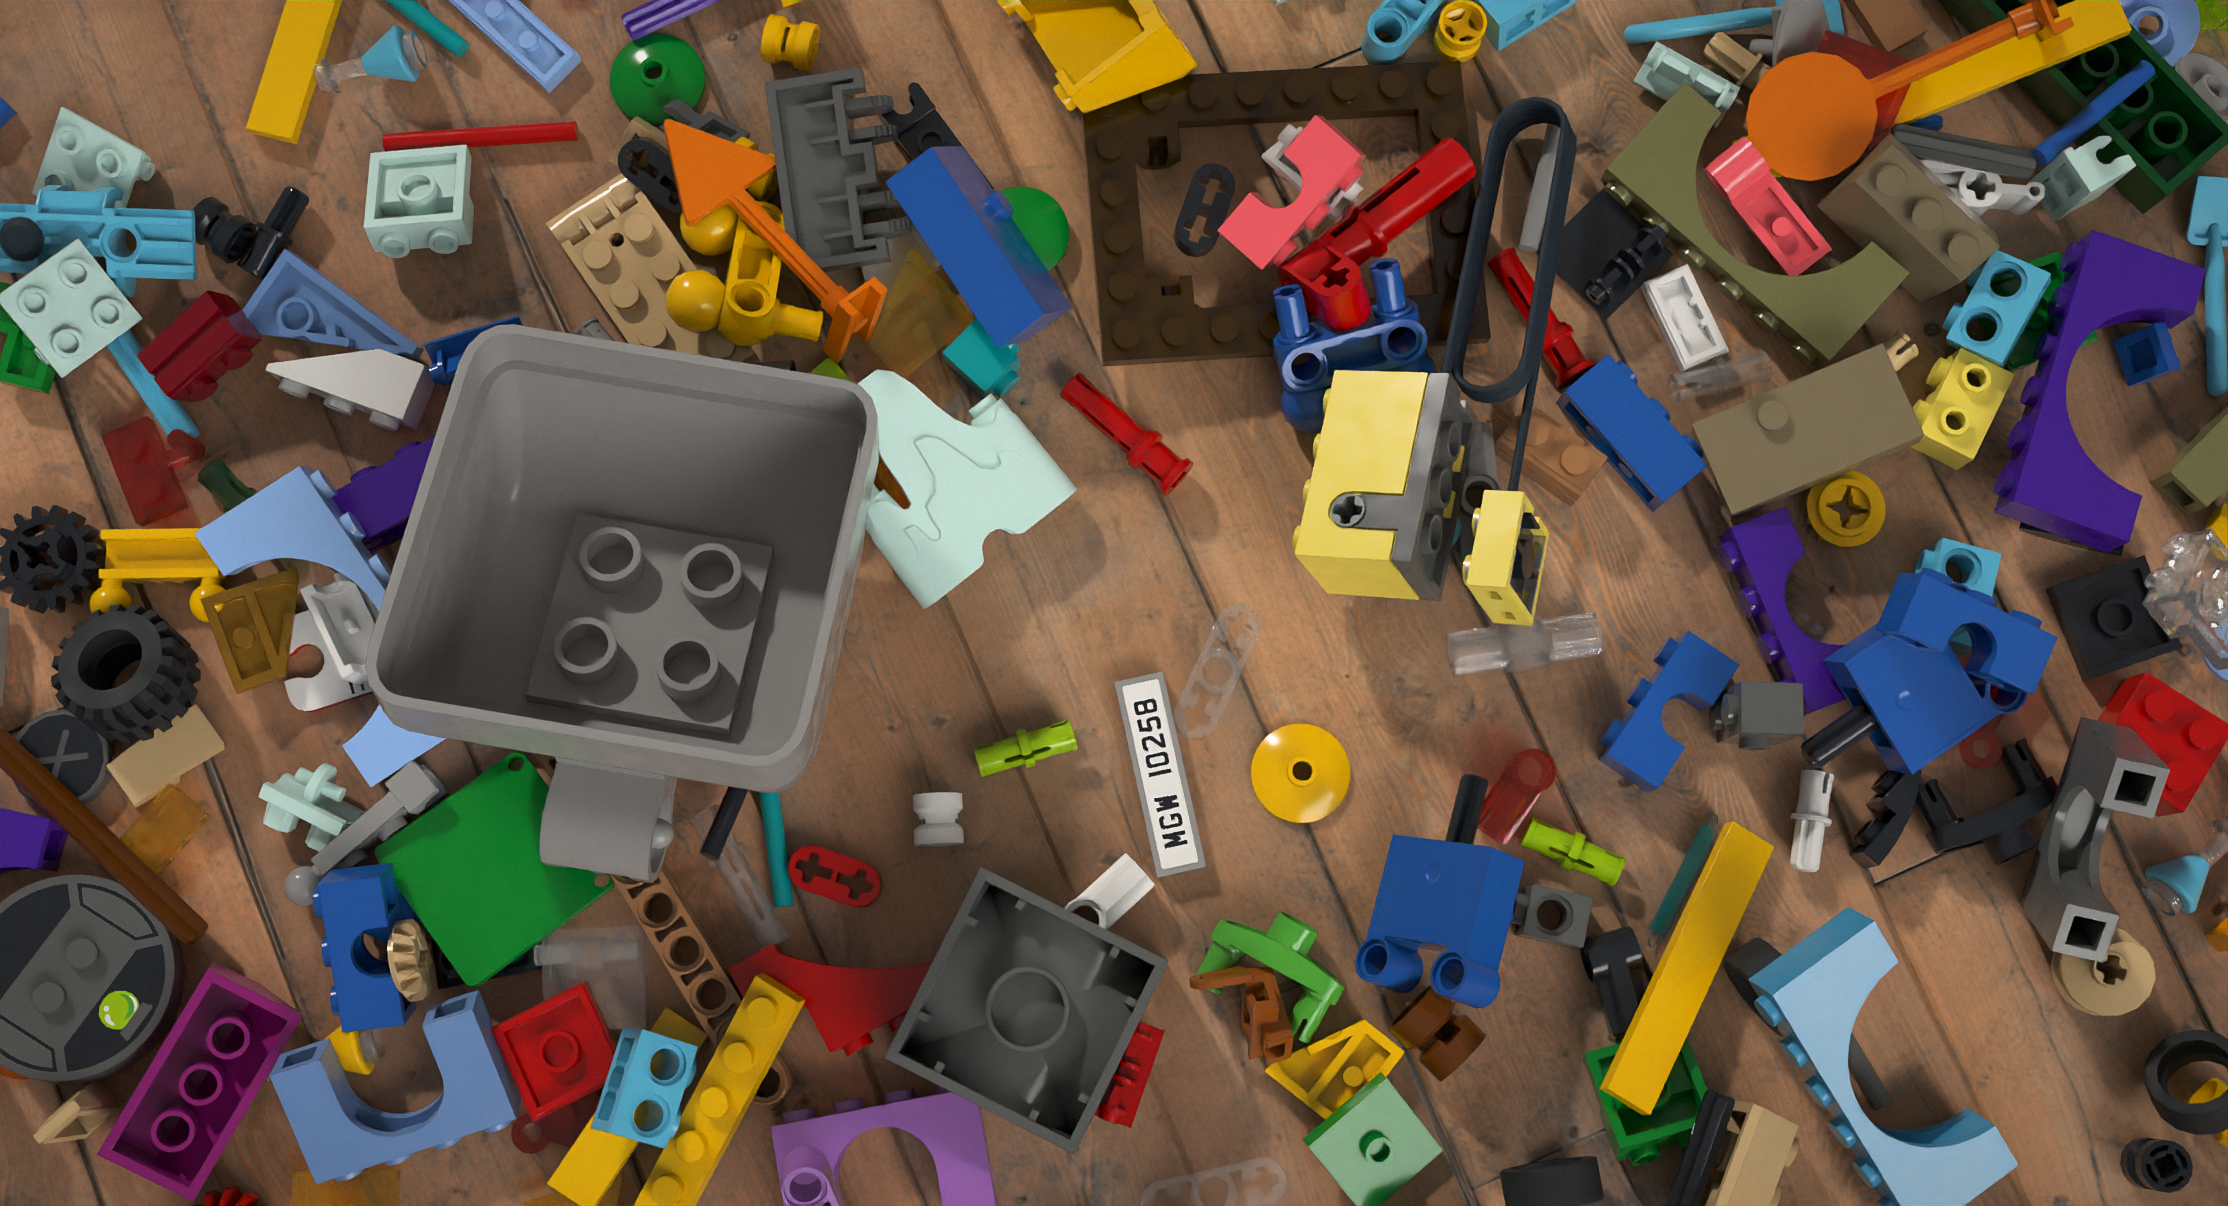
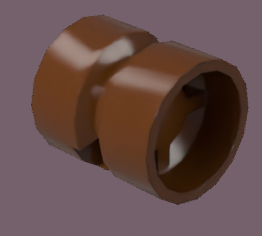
M1430 985L1400 1013L1388 1030L1407 1050L1418 1049L1420 1051L1419 1062L1441 1082L1465 1062L1482 1043L1486 1034L1466 1014L1456 1016L1453 1013L1455 1003L1451 999L1437 994L1432 985ZM1439 1029L1445 1037L1442 1041L1434 1036Z

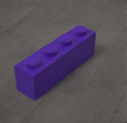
M435 436L423 443L416 441L401 447L394 453V459L379 467L369 466L359 470L351 476V483L336 490L337 495L332 497L342 514L349 511L360 523L366 534V537L361 539L370 554L403 537Z

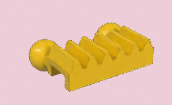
M201 528L101 530L100 539L106 541L105 569H99L98 578L102 580L101 587L91 596L90 610L93 613L100 609L105 614L108 613L110 606L118 604L128 609L132 604V599L123 588L125 582L164 584V581L175 583L191 581L201 583V585L190 596V610L197 619L209 623L201 599L225 591L226 589L222 587V583L226 581V576H223L194 534ZM224 604L215 606L217 613L222 609Z

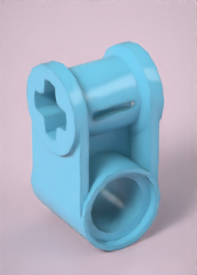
M1384 0L1368 20L1361 44L1364 58L1372 65L1395 64L1418 36L1422 35L1435 21L1443 9L1446 0ZM1381 32L1388 33L1396 41L1385 43L1380 41L1375 34Z

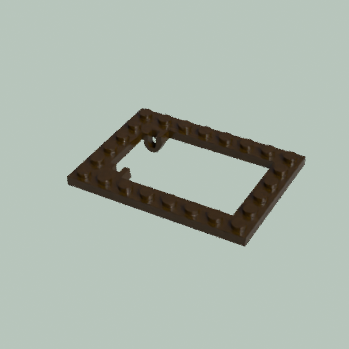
M1460 61L1189 74L1178 80L1085 114L1081 111L1102 367L1274 356L1273 339L1280 331L1275 303L1195 308L1192 275L1179 276L1176 285L1166 287L1161 286L1160 277L1146 278L1136 163L1142 169L1157 170L1170 167L1181 161L1178 128L1311 121L1315 115L1323 116L1326 120L1415 116L1419 158L1444 138L1448 137L1458 142L1471 157ZM1148 143H1165V145L1159 148H1149ZM1473 178L1425 215L1434 294L1408 295L1406 298L1418 305L1420 321L1427 334L1426 347L1446 346L1476 201ZM1482 270L1468 344L1487 343L1491 338L1484 270ZM1370 298L1371 305H1376V298ZM1307 311L1309 323L1319 320ZM1407 327L1394 329L1388 339H1396L1402 336Z

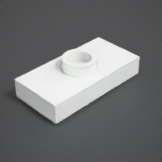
M1688 264L1648 280L1641 285L1640 288L1681 374L1725 356L1729 352Z

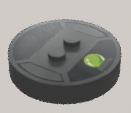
M64 875L30 884L16 891L0 903L1 1066L14 1073L42 1082L62 1085L84 1084L120 1073L143 1058L159 1042L171 1025L181 1000L184 985L183 956L178 939L126 888L117 882L97 876Z

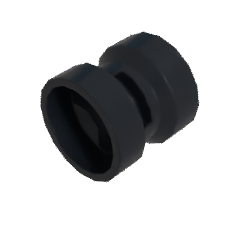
M215 197L203 199L193 208L196 243L199 245H209L212 253L227 264L238 261L249 247L257 232L255 224L242 215L233 216L230 214L229 207Z
M2141 1137L2129 1142L2121 1153L2120 1165L2122 1172L2127 1180L2138 1188L2172 1193L2180 1191L2188 1184L2192 1177L2193 1164L2191 1157L2183 1146L2174 1141Z

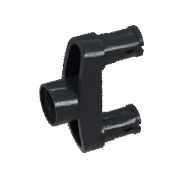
M2027 738L2020 739L2015 742L2016 744H2009L1996 752L2019 790L2015 794L2016 797L1965 821L1963 817L1957 819L1939 787L1937 779L1926 782V785H1919L1914 805L1929 830V833L1925 836L1935 854L1954 852L1983 843L1994 864L1999 865L2038 846L2025 822L2052 804L2058 785L2053 776L2047 778L2028 745Z

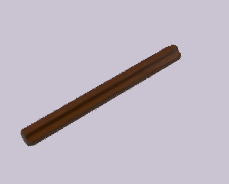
M0 728V768L177 939L185 945L194 944L201 939L208 930L207 922L6 729Z

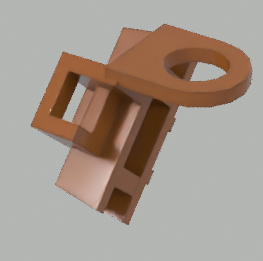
M1242 966L1204 972L1189 978L1190 988L1213 989L1239 985L1242 995L1240 1029L1242 1035L1245 1034L1248 1043L1249 1060L1264 1056L1266 1065L1291 1058L1293 1033L1271 967L1243 968Z

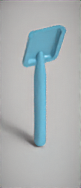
M1775 0L1776 6L1784 4V0ZM1821 0L1830 27L1831 43H1839L1844 36L1839 0ZM1772 7L1750 8L1634 24L1625 29L1623 36L1627 43L1638 44L1755 28L1772 23Z
M2196 176L2186 229V239L2193 245L2206 246L2204 269H2206L2204 276L2207 392L2211 396L2220 397L2228 389L2226 280L2222 247H2228V178Z

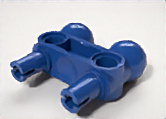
M1394 258L1381 259L1369 266L1377 304L1372 306L1371 314L1363 324L1349 330H1335L1321 320L1309 323L1303 292L1299 285H1286L1273 291L1280 331L1273 339L1274 358L1278 364L1284 388L1281 397V411L1285 420L1294 428L1304 433H1320L1322 431L1325 417L1323 398L1326 390L1331 388L1335 370L1425 372L1429 375L1430 373H1437L1433 359L1426 353L1427 334L1420 321L1418 305L1405 296L1398 260ZM1407 327L1402 336L1396 339H1388L1394 329ZM1302 353L1312 354L1307 362L1300 365L1292 364L1298 355Z

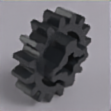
M53 505L49 512L42 507L33 506L31 519L18 513L15 514L13 518L17 527L13 531L5 528L0 529V535L6 539L4 546H0V576H5L0 581V591L12 594L10 600L12 603L24 608L29 605V610L42 614L45 613L48 607L50 610L58 613L65 612V600L77 605L83 604L84 600L80 591L83 588L96 591L98 586L91 580L92 574L99 573V569H105V566L95 562L96 556L106 552L105 546L92 542L99 535V530L88 524L85 525L86 518L74 511L68 514V510L58 505ZM39 551L47 553L52 557L51 561L58 564L59 568L53 567L46 562V558L41 556ZM64 582L60 586L52 589L55 584Z

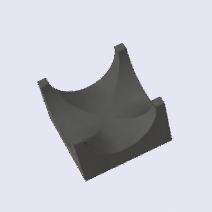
M980 867L884 1058L1075 1155L1169 961Z

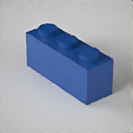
M1608 354L1568 387L1559 397L1556 404L1593 446L1608 456L1607 461L1647 507L1654 512L1708 465L1702 459L1703 452L1699 445L1690 436L1685 434L1681 436L1669 422L1670 415L1666 408L1657 399H1648L1636 385L1638 380L1633 371L1622 361L1616 363Z

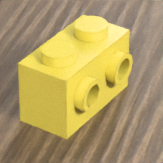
M1963 348L1958 349L1947 359L1940 357L1927 377L1926 384L1932 387L1925 401L1920 399L1913 407L1924 436L1919 443L1910 447L1955 470L1974 460L2015 374Z

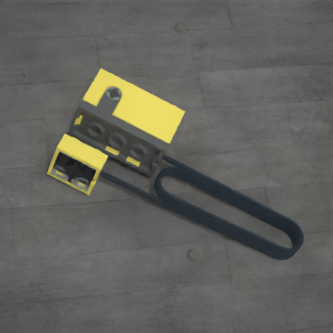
M1530 97L1512 103L1495 118L1490 130L1441 372L1430 373L1429 375L1425 372L1334 371L1331 388L1326 390L1323 398L1325 417L1321 434L1316 435L1313 443L1315 462L1311 479L1306 481L1303 489V503L1305 506L1301 525L1295 528L1292 542L1294 555L1329 594L1419 600L1420 598L1421 600L1441 601L1477 417L1466 400H1459L1460 393L1462 391L1474 401L1490 404L1503 402L1517 395L1526 386L1508 490H1484L1481 508L1475 509L1472 518V533L1475 538L1472 555L1465 557L1462 574L1464 584L1493 623L1533 625L1549 531L1540 517L1533 516L1534 507L1525 492L1518 491L1576 156V136L1562 107L1550 99ZM1542 123L1556 125L1560 128V136L1522 357L1517 369L1507 379L1496 385L1478 386L1470 384L1463 378V364L1506 152L1512 139L1529 126Z

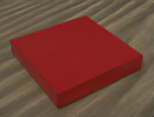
M584 981L491 1027L532 1122L538 1121L604 1088L617 1044L588 982Z

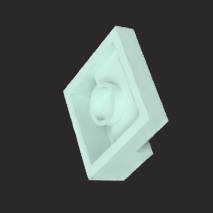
M467 145L370 153L364 230L375 253L381 252L391 258H402L408 255L410 249L430 248L437 253L449 254L455 252L458 249V245L472 244L474 205L469 195L472 157Z

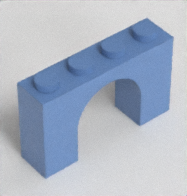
M479 990L428 1007L422 1028L441 1072L444 1090L434 1102L414 1112L402 1114L387 1113L364 1103L350 1087L330 1038L279 1055L270 1074V1079L316 1184L334 1179L336 1182L346 1181L360 1174L365 1168L383 1162L385 1165H395L408 1159L414 1152L432 1146L435 1149L447 1148L460 1141L463 1136L481 1130L485 1133L496 1132L505 1128L512 1120L517 1118L521 1095L492 1033L491 1027H493V1024Z

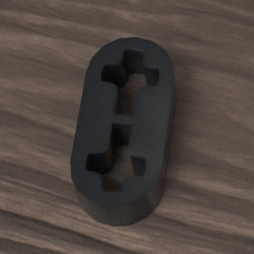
M637 137L627 142L618 154L620 172L627 180L667 210L682 214L680 201L678 202L672 197L675 189L663 180L666 175L676 182L669 151L649 137ZM644 148L651 153L648 161L660 171L659 174H655L646 167L639 172L632 167L635 159L630 155L631 150L638 153Z
M1210 163L1203 165L1195 172L1191 180L1173 236L1177 248L1187 256H1205L1212 251L1220 232L1217 230L1224 223L1236 185L1233 174L1221 164ZM1210 179H1216L1220 182L1219 190L1222 192L1215 194L1211 206L1202 203L1206 193V187L1203 185H1207ZM1197 215L1207 218L1203 227V233L1210 237L1201 236L1197 243L1189 240L1190 232L1184 229V227L1192 229Z

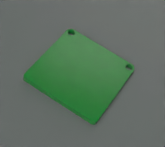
M514 752L506 756L375 849V857L380 864L393 863L396 887L464 983L470 988L479 987L606 895L615 885L608 873H605L609 876L608 884L604 887H597L595 880L601 874L573 867L560 868L549 866L541 862L539 853L542 823L541 812L545 807L549 787L528 758L520 752ZM521 759L524 761V766L521 770L512 771L510 769V765L514 760Z

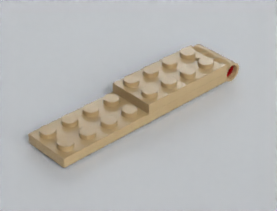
M622 173L546 222L548 228L629 344L743 363L761 362L751 346H739L731 343L723 337L720 331H717V327L707 332H689L677 326L670 318L665 296L670 284L676 276L688 270H697V268L643 191L627 180ZM624 241L621 246L615 247L617 244Z

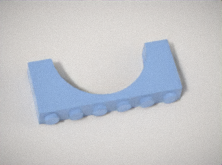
M298 466L194 533L223 576L235 575L248 567L277 558L309 560L333 568L355 582L371 599L378 612L380 611L392 573L386 561L379 554L372 557L362 543L361 539L365 538L366 534L357 519L349 511L342 514L333 501L332 497L337 495V491L322 470L318 469L314 472L310 466ZM379 704L365 726L353 738L344 743L342 747L369 786L372 787L446 738L410 732L394 725Z

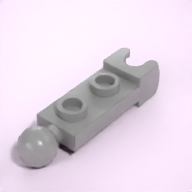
M413 760L385 783L390 792L311 859L314 864L312 867L300 866L289 873L285 879L284 886L288 899L297 905H312L313 894L317 884L331 870L364 866L370 858L367 853L381 841L384 843L409 825L406 821L407 818L412 814L422 816L449 795V791L426 764L419 766Z

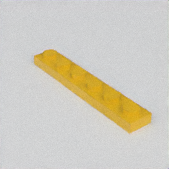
M765 973L755 976L684 1109L676 1134L673 1138L669 1139L666 1149H663L633 1206L697 1205L806 999Z

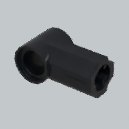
M1630 926L1585 937L1584 947L1580 948L1587 976L1596 985L1609 1035L1627 1031L1645 993L1640 971L1643 969L1642 954L1636 935Z

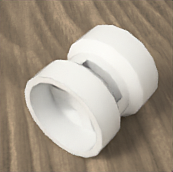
M935 792L913 795V811L918 815V821H921V825L914 829V846L940 847L964 844L963 828L955 822L958 819V814L963 809L962 793Z

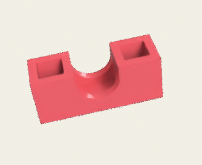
M1315 115L1283 153L1297 166L1301 173L1302 189L1298 198L1289 206L1279 208L1270 204L1258 192H1250L1217 230L1261 270L1269 269L1273 264L1279 267L1291 258L1299 247L1294 242V239L1306 226L1311 231L1314 230L1331 211L1332 208L1326 202L1338 188L1343 192H1347L1365 171L1359 164L1367 155L1323 116Z

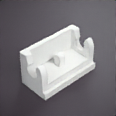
M339 572L334 574L336 580L334 583L323 587L320 584H310L300 589V592L341 678L359 686L368 681L365 670L367 649L379 612L367 594L355 582Z

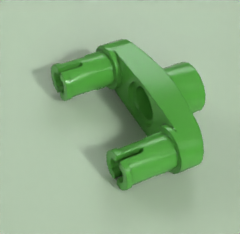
M1278 911L1268 932L1239 922L1219 919L1210 936L1213 943L1197 973L1194 974L1235 967L1240 956L1246 957V955H1249L1301 983L1300 987L1303 991L1288 1017V1021L1294 1037L1303 1019H1307L1298 1034V1039L1307 1044H1311L1312 1038L1329 1006L1337 1004L1345 989V986L1330 971L1308 955L1319 932L1301 920L1282 911ZM1223 987L1208 990L1215 994L1221 995L1223 992Z

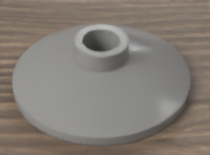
M2190 52L2183 60L2181 57L2175 64V71L2228 125V68L2200 53Z

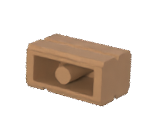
M1523 405L1494 445L1495 455L1511 466ZM1533 405L1521 473L1570 507L1586 490L1608 456L1592 445L1585 446V440Z

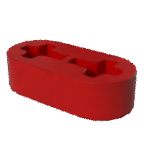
M812 845L799 848L789 860L788 873L790 879L796 886L805 891L859 908L872 905L882 893L883 882L880 873L866 862ZM813 854L819 855L818 864L833 870L831 879L814 876L810 883L805 882V872L799 870L800 862L802 860L810 861ZM860 870L866 871V881L873 884L870 893L861 892L859 898L854 899L851 897L852 888L838 883L841 873L850 877H857Z

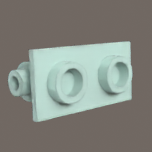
M1656 41L1632 83L1667 102L1680 86L1686 82L1722 113L1713 127L1716 129L1735 100L1740 87Z

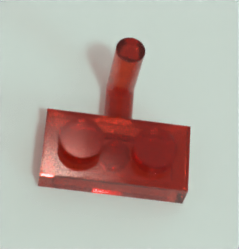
M148 416L101 435L136 524L144 527L189 507L174 470L204 456L206 448L201 441L183 430L175 429L167 436V442L173 449L166 451L155 421Z

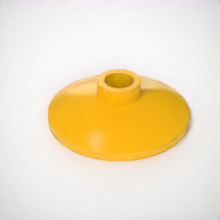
M1300 723L1276 729L1260 743L1252 760L1251 782L1256 797L1266 810L1287 822L1309 823L1326 817L1341 804L1349 788L1350 764L1344 748L1333 735L1314 725ZM1303 762L1310 767L1311 776L1308 780L1300 781L1294 777L1292 770L1295 764Z

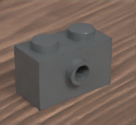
M1741 681L1723 690L1709 710L1711 730H1717V743L1739 744V749L1769 750L1770 745H1778L1804 735L1803 683Z

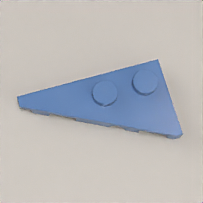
M284 249L242 310L246 315V319L250 320L258 332L263 335L364 351L381 349L398 356L418 359L425 350L296 253Z

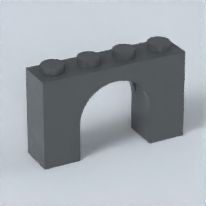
M2084 717L2080 718L2019 901L2053 952L2102 963L2105 960L2120 916L2104 895L2099 880V857L2107 824L2114 810L2154 818L2170 772V768L2132 728Z

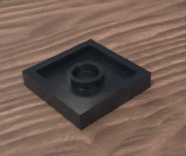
M2145 555L2045 589L2083 682L2183 648Z

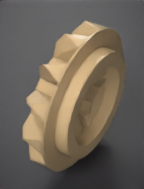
M414 919L397 921L394 924L387 945L388 963L393 982L398 991L410 1002L424 1000L425 997L429 996L434 979L432 971L433 959L429 951L430 944L426 941L425 931Z

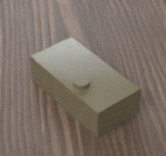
M1883 343L1692 423L1691 430L1696 443L1703 452V460L1708 465L1707 469L1730 521L1915 445L1924 436L1923 430Z

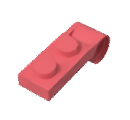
M1745 137L1739 139L1703 168L1714 187L1786 276H1799L1832 250L1818 230L1771 174L1770 168L1760 152Z

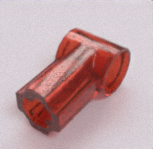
M1529 748L1513 753L1507 759L1504 770L1485 796L1478 829L1503 846L1508 843L1543 791H1546L1554 782L1556 766L1552 757L1547 752ZM1526 757L1535 759L1542 769L1540 780L1533 786L1524 784L1518 775V766Z

